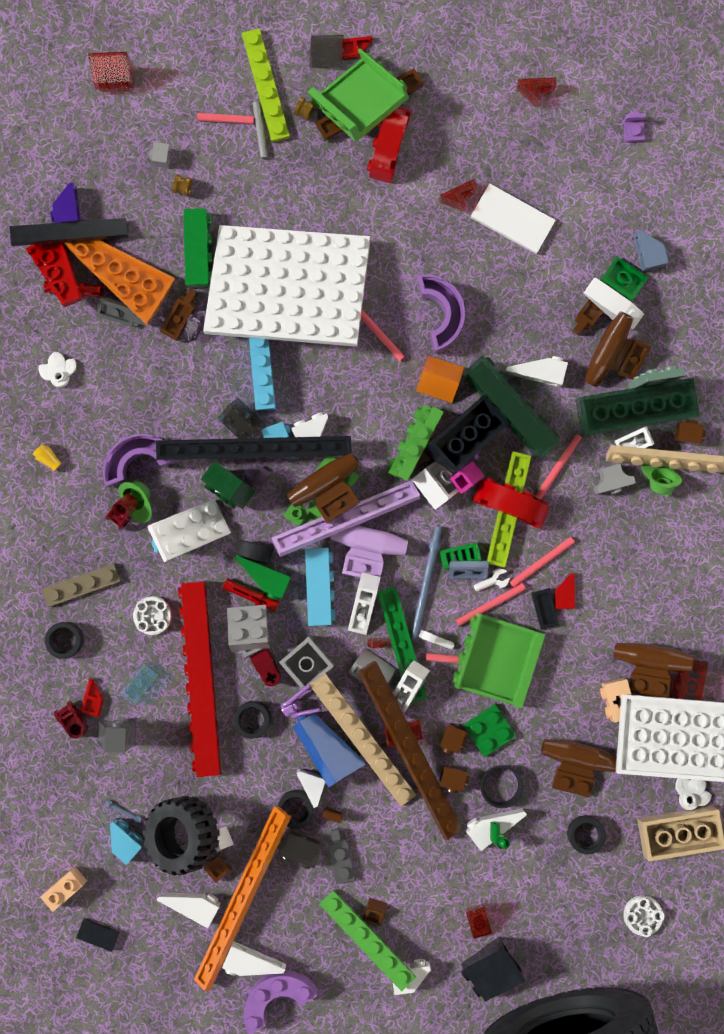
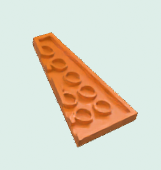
M100 240L64 243L92 273L148 326L174 285V277Z

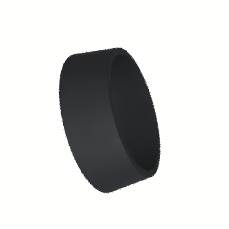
M502 765L494 766L487 770L482 778L481 793L485 801L491 806L508 808L516 804L521 798L523 782L518 772L513 768ZM502 767L514 773L517 778L518 788L510 800L496 802L486 795L483 782L490 771Z

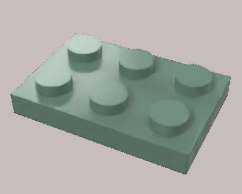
M677 366L666 367L665 370L658 371V369L647 370L646 373L634 377V380L628 383L629 391L667 385L686 376L684 368L677 369Z

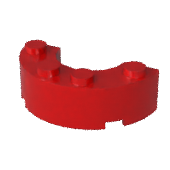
M398 107L378 124L377 129H380L378 136H374L372 147L375 148L373 159L369 160L367 171L370 172L369 178L391 184L401 143L407 130L412 110Z
M487 477L484 480H479L471 500L472 502L503 512L542 530L550 511L548 502L534 499V495L527 491L522 493L515 491L516 487L507 483L502 486L496 484L495 480Z

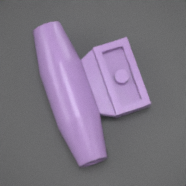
M358 525L330 536L331 540L351 547L346 554L342 573L361 577V573L381 577L384 564L382 554L405 555L408 540L385 531Z

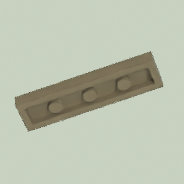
M114 563L43 588L42 592L47 607H51L121 582Z

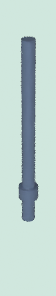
M435 526L432 541L429 543L428 548H430L411 631V639L418 640L437 551H440L441 543L439 542L442 527Z

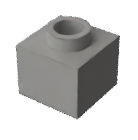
M154 142L153 148H150L149 159L155 167L169 168L172 152L170 145Z

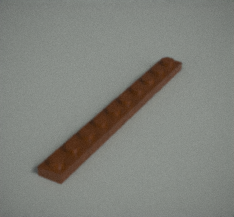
M372 661L360 669L358 673L443 838L449 840L460 832L462 828L378 663Z

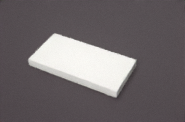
M490 183L470 217L535 254L539 251L555 222V219Z

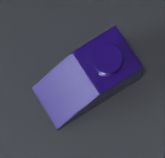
M69 183L52 204L53 211H50V216L54 223L81 221L77 187L74 183Z

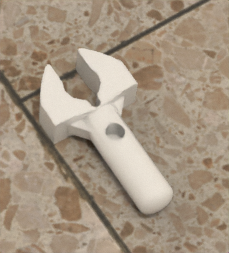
M498 568L493 570L494 574L491 578L474 584V589L480 591L494 584L498 585L499 588H503L508 584L510 578L503 581L496 580L500 574L507 572Z
M421 630L419 635L424 640L448 649H453L455 645L452 641Z

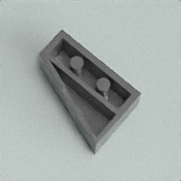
M119 718L116 721L98 720L97 744L105 752L125 753L135 745L136 721H131V718Z

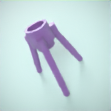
M309 684L288 701L281 704L282 712L286 717L292 716L296 719L303 715L320 712V708L299 712V709H301L299 700L313 690Z

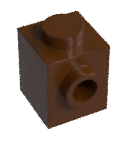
M696 420L677 423L674 442L695 446L700 445L705 439L704 425L698 424Z
M447 723L439 743L442 751L453 755V752L459 753L460 749L463 750L467 741L465 739L466 730Z
M444 764L439 784L442 787H446V790L449 792H463L464 787L468 786L470 776L467 775L465 769Z

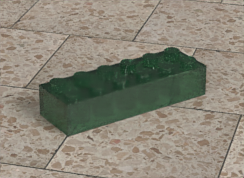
M482 355L465 370L463 377L480 396L485 395L509 422L508 428L538 461L541 460L561 443L559 440L560 436L555 430H550L545 425L547 422L540 414L537 416L534 413V407L529 401H524L520 397V391L515 386L511 387L508 384V378L503 372H498L494 368V362L489 357L485 358Z
M693 378L584 396L575 400L582 438L694 419L700 416Z

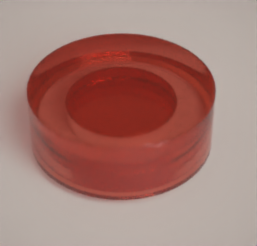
M368 638L367 646L370 648H385L387 639Z

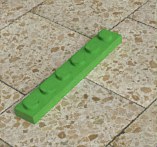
M332 890L319 904L401 992L416 978V975L335 890Z

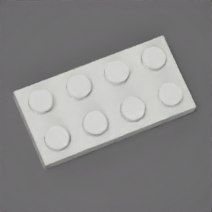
M215 499L148 526L164 562L231 534Z

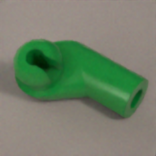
M496 821L490 822L491 842L500 849H508L510 841L500 833V823Z

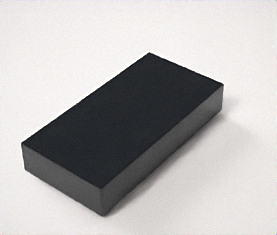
M550 588L531 592L540 630L559 626Z
M84 918L76 939L112 952L120 932Z

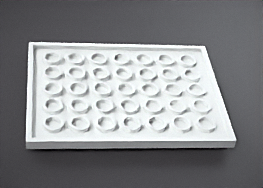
M219 225L203 329L204 334L357 347L370 236Z

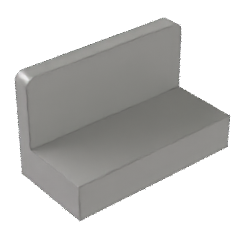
M364 648L348 673L363 683L358 671L372 661H376L388 683L396 669Z

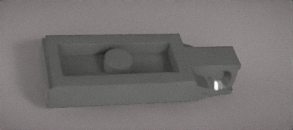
M103 296L99 298L96 316L130 327L133 325L138 326L139 324L147 326L124 303Z
M339 828L331 829L332 840L328 841V848L336 884L355 881L348 842L345 837H340Z

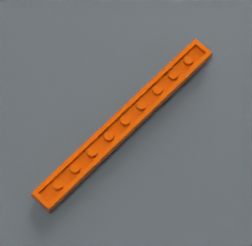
M274 806L194 978L204 991H211L289 823L291 816L280 807Z

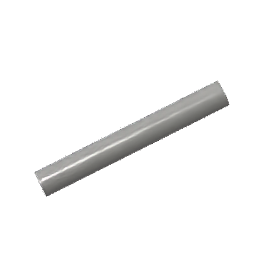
M256 101L253 102L260 158L267 159L268 153L260 102Z

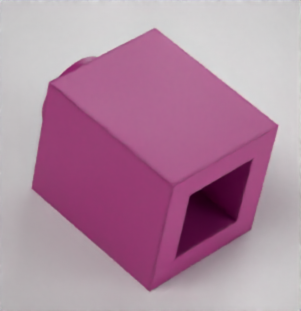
M473 461L451 477L450 480L462 494L485 476Z

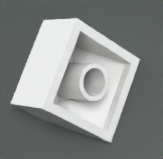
M436 461L412 479L435 510L459 492L450 480L456 473L436 463Z

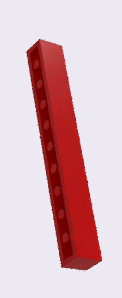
M206 581L181 583V587H178V597L182 599V606H180L179 611L180 618L184 620V625L181 626V635L185 637L183 656L187 657V664H184L185 676H188L189 682L186 683V694L190 695L187 711L188 714H191L192 722H189V733H193V741L190 742L191 753H194L195 760L192 761V771L196 772V777L218 776L221 774V760Z

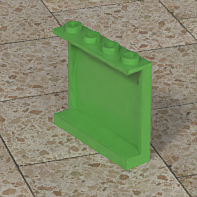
M358 49L361 59L322 92L319 93L314 87L308 91L312 102L316 104L315 106L355 142L360 140L409 99L406 84L402 80H397L390 70H385L381 62L374 61L370 53H365L361 49Z
M476 612V615L472 616L470 621V634H467L464 640V653L461 652L458 658V664H460L458 672L455 671L452 677L453 686L457 689L467 690L522 709L545 634Z

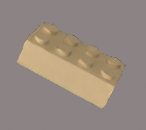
M714 806L637 818L643 856L648 862L724 849V835L720 812Z

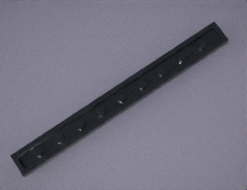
M351 436L156 440V460L345 456L352 453Z

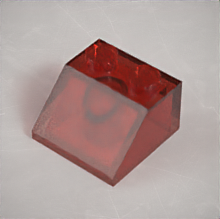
M127 51L88 53L92 80L97 90L101 92H109L110 89L128 91L129 88H134V67Z

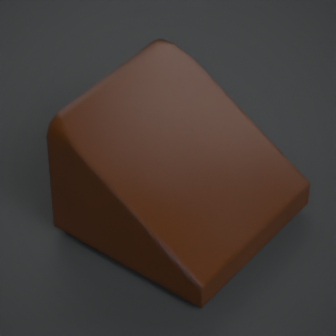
M369 898L362 920L381 926L388 904Z

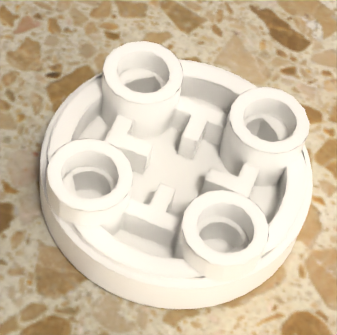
M146 597L136 604L133 613L134 623L137 629L145 634H160L171 624V607L160 597Z
M640 895L632 898L624 909L626 925L633 933L640 936H651V934L658 931L664 920L661 906L655 899L649 896Z

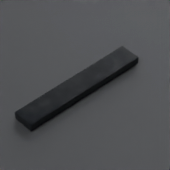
M126 218L9 226L11 246L128 238Z

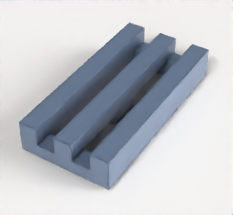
M450 561L449 578H487L488 561Z

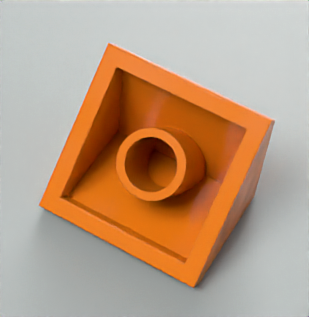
M428 355L416 392L452 403L464 367Z

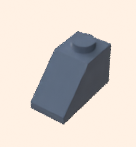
M641 230L634 234L642 272L663 268L669 263L670 255L668 250H665L663 243Z

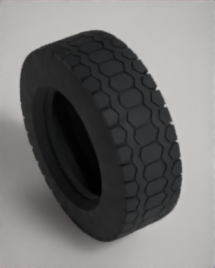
M605 987L587 988L580 991L578 989L540 998V1000L537 999L501 1016L484 1032V1034H659L652 1007L645 996L632 990L610 987L606 989Z

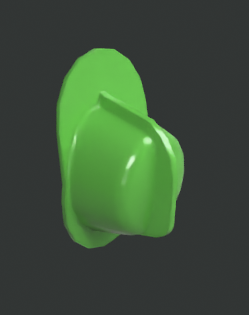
M641 465L643 473L649 479L650 488L655 493L662 494L668 498L675 487L682 483V478L670 467Z
M138 479L132 483L124 482L118 488L120 497L122 498L125 494H131L138 501V506L131 517L140 523L150 521L152 508L149 503L151 497L149 488Z

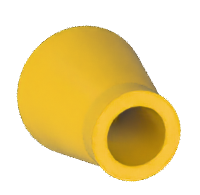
M41 444L33 453L37 461L53 471L62 464L48 445Z

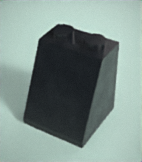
M499 937L461 963L463 977L467 982L469 980L474 985L472 987L478 998L482 996L485 1002L526 981L522 969Z

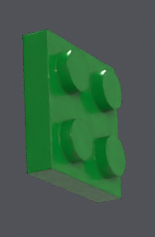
M616 256L600 281L632 302L648 277Z
M495 703L463 724L483 757H486L516 737Z

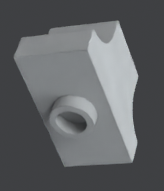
M621 464L599 470L600 482L594 487L595 494L610 491L611 494L621 492V487L635 484L634 476L626 475L622 471Z

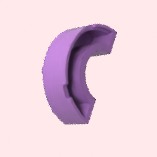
M419 275L417 277V284L421 299H430L437 302L444 312L443 324L430 333L433 351L436 354L450 347L458 338L465 320L464 302L458 290L441 277Z
M135 434L123 438L116 443L109 451L104 462L103 479L105 486L111 488L128 481L126 474L128 466L137 457L147 455L156 459V440L162 439L149 434ZM157 460L158 464L162 467L181 461Z
M285 969L284 973L265 974L252 986L246 1000L244 1024L247 1033L253 1034L266 1026L267 1015L265 1008L272 999L280 996L290 997L301 1006L317 997L318 988L307 976L300 972L297 973Z

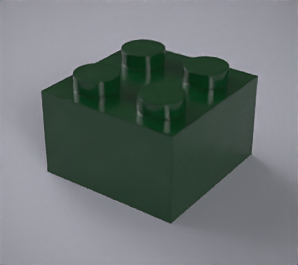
M213 461L200 479L206 483L204 487L234 509L238 506L243 510L256 492V490L215 461Z

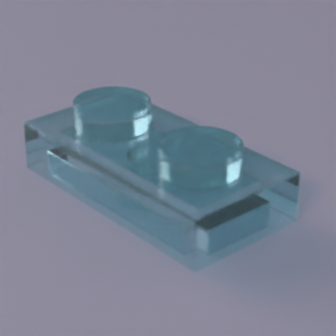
M143 663L119 694L135 706L159 674L146 663Z

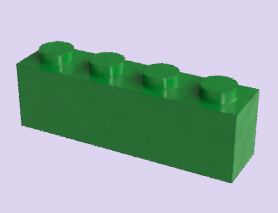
M206 208L183 209L185 285L188 289L210 288L212 277L210 264H213V253L209 252V245H212L213 240L212 233H209V226H212V216L208 214Z

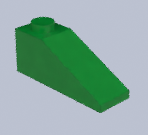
M236 556L238 563L260 588L268 593L267 597L274 600L284 597L291 580L290 576L241 556Z

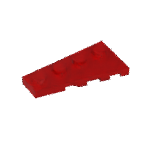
M64 243L31 245L25 248L64 307L82 301Z

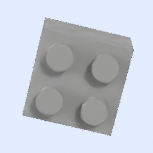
M266 605L227 608L228 644L231 652L270 649Z
M310 636L279 662L301 689L308 684L310 685L334 667L333 662Z

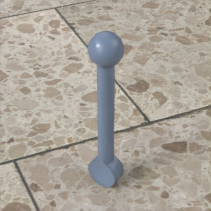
M111 800L105 802L106 807H112L131 817L135 823L142 821L140 815H133L113 804Z

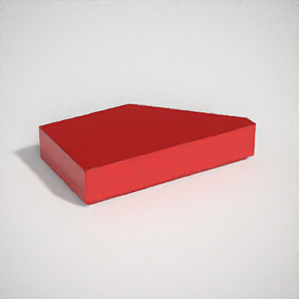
M372 36L338 39L339 59L359 58L358 49L365 51L373 40Z
M570 573L555 589V609H575L574 573Z
M89 678L80 713L98 718L104 697L94 679Z

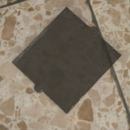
M311 36V46L308 51L310 54L309 67H342L343 53L345 52L343 49L344 36Z

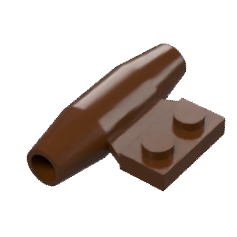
M620 311L605 330L591 357L584 379L586 383L598 387L612 368L618 375L632 380L636 377L652 346L636 338L627 339L634 319L629 314Z
M353 453L333 460L303 479L287 494V497L294 507L316 499L317 509L325 522L330 523L360 503L351 486L343 482L360 466V463Z
M616 643L614 648L615 659L636 666L631 674L630 692L669 698L672 679L669 671H693L695 656L672 648L643 643Z
M543 740L541 754L561 762L554 774L553 789L590 798L595 780L593 771L616 773L617 756L572 741Z

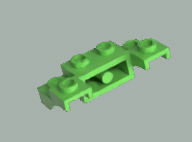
M425 404L421 408L417 407L413 415L415 420L413 423H410L406 431L408 433L406 440H401L397 448L399 450L398 455L395 458L391 457L386 466L389 469L388 474L408 481L443 411L434 406L430 408Z
M326 456L317 470L336 459L333 456ZM353 472L343 482L352 488L359 479V476ZM316 499L312 501L307 509L302 505L294 507L291 504L283 515L298 527L322 517L316 507Z

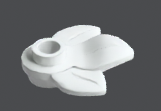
M53 352L50 355L48 364L39 365L41 377L44 380L51 381L55 387H65L69 382V376L76 370L75 359L65 360L59 352Z
M677 778L676 791L680 795L679 803L683 809L693 810L697 806L707 805L711 800L712 795L705 791V780ZM688 797L692 799L691 804L687 802Z

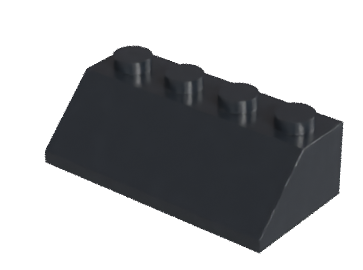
M483 395L427 444L424 449L436 463L456 473L499 434L509 422L490 400Z

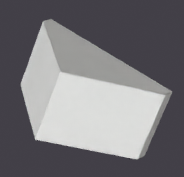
M646 426L615 440L616 446L646 448L653 445L654 441Z
M303 769L297 770L296 774L313 807H317L325 784L323 777Z

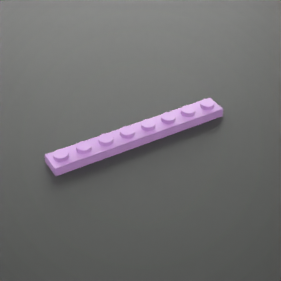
M411 480L360 501L358 505L330 523H326L324 518L321 517L272 537V542L281 557L419 500L420 494Z

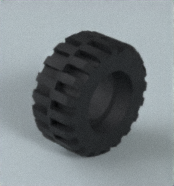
M181 796L159 802L149 812V818H146L144 824L146 829L143 830V836H145V841H143L144 847H147L148 851L146 853L149 858H152L151 862L156 867L159 866V870L162 872H167L173 876L184 875L202 869L211 862V858H214L217 852L215 848L219 846V840L217 839L220 836V831L217 829L216 824L218 822L213 817V811L210 808L207 809L208 805L205 802L199 801L196 797ZM178 819L184 824L188 833L186 851L181 849L175 838V825Z

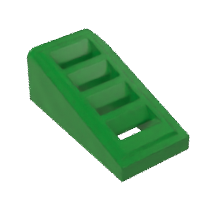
M478 543L439 551L443 569H448L450 566L446 553H450L451 561H455L454 551H457L459 561H463L461 552L463 549H465L466 561H482ZM469 548L473 549L475 559H471Z

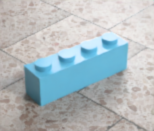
M249 338L255 409L257 412L276 411L270 339Z
M329 548L305 549L308 626L332 625V621H335V609H331V601H335L334 590H330V582H334V572L330 571L329 563H333V551L329 552Z

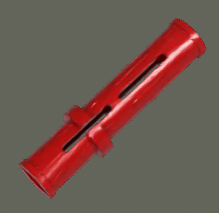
M44 281L43 288H46L43 290L44 293H54L49 283ZM83 282L78 284L82 298H85V296L100 298L103 295V290H101L103 287L101 285H86Z
M229 578L226 579L222 588L255 603L256 606L266 605L267 609L274 613L280 601L267 597L264 592L259 593Z

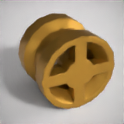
M300 97L296 104L294 115H300L304 120L309 121L316 104L314 102L309 103L304 97Z
M177 174L174 178L172 192L174 194L182 193L188 197L192 188V178H182L181 175Z

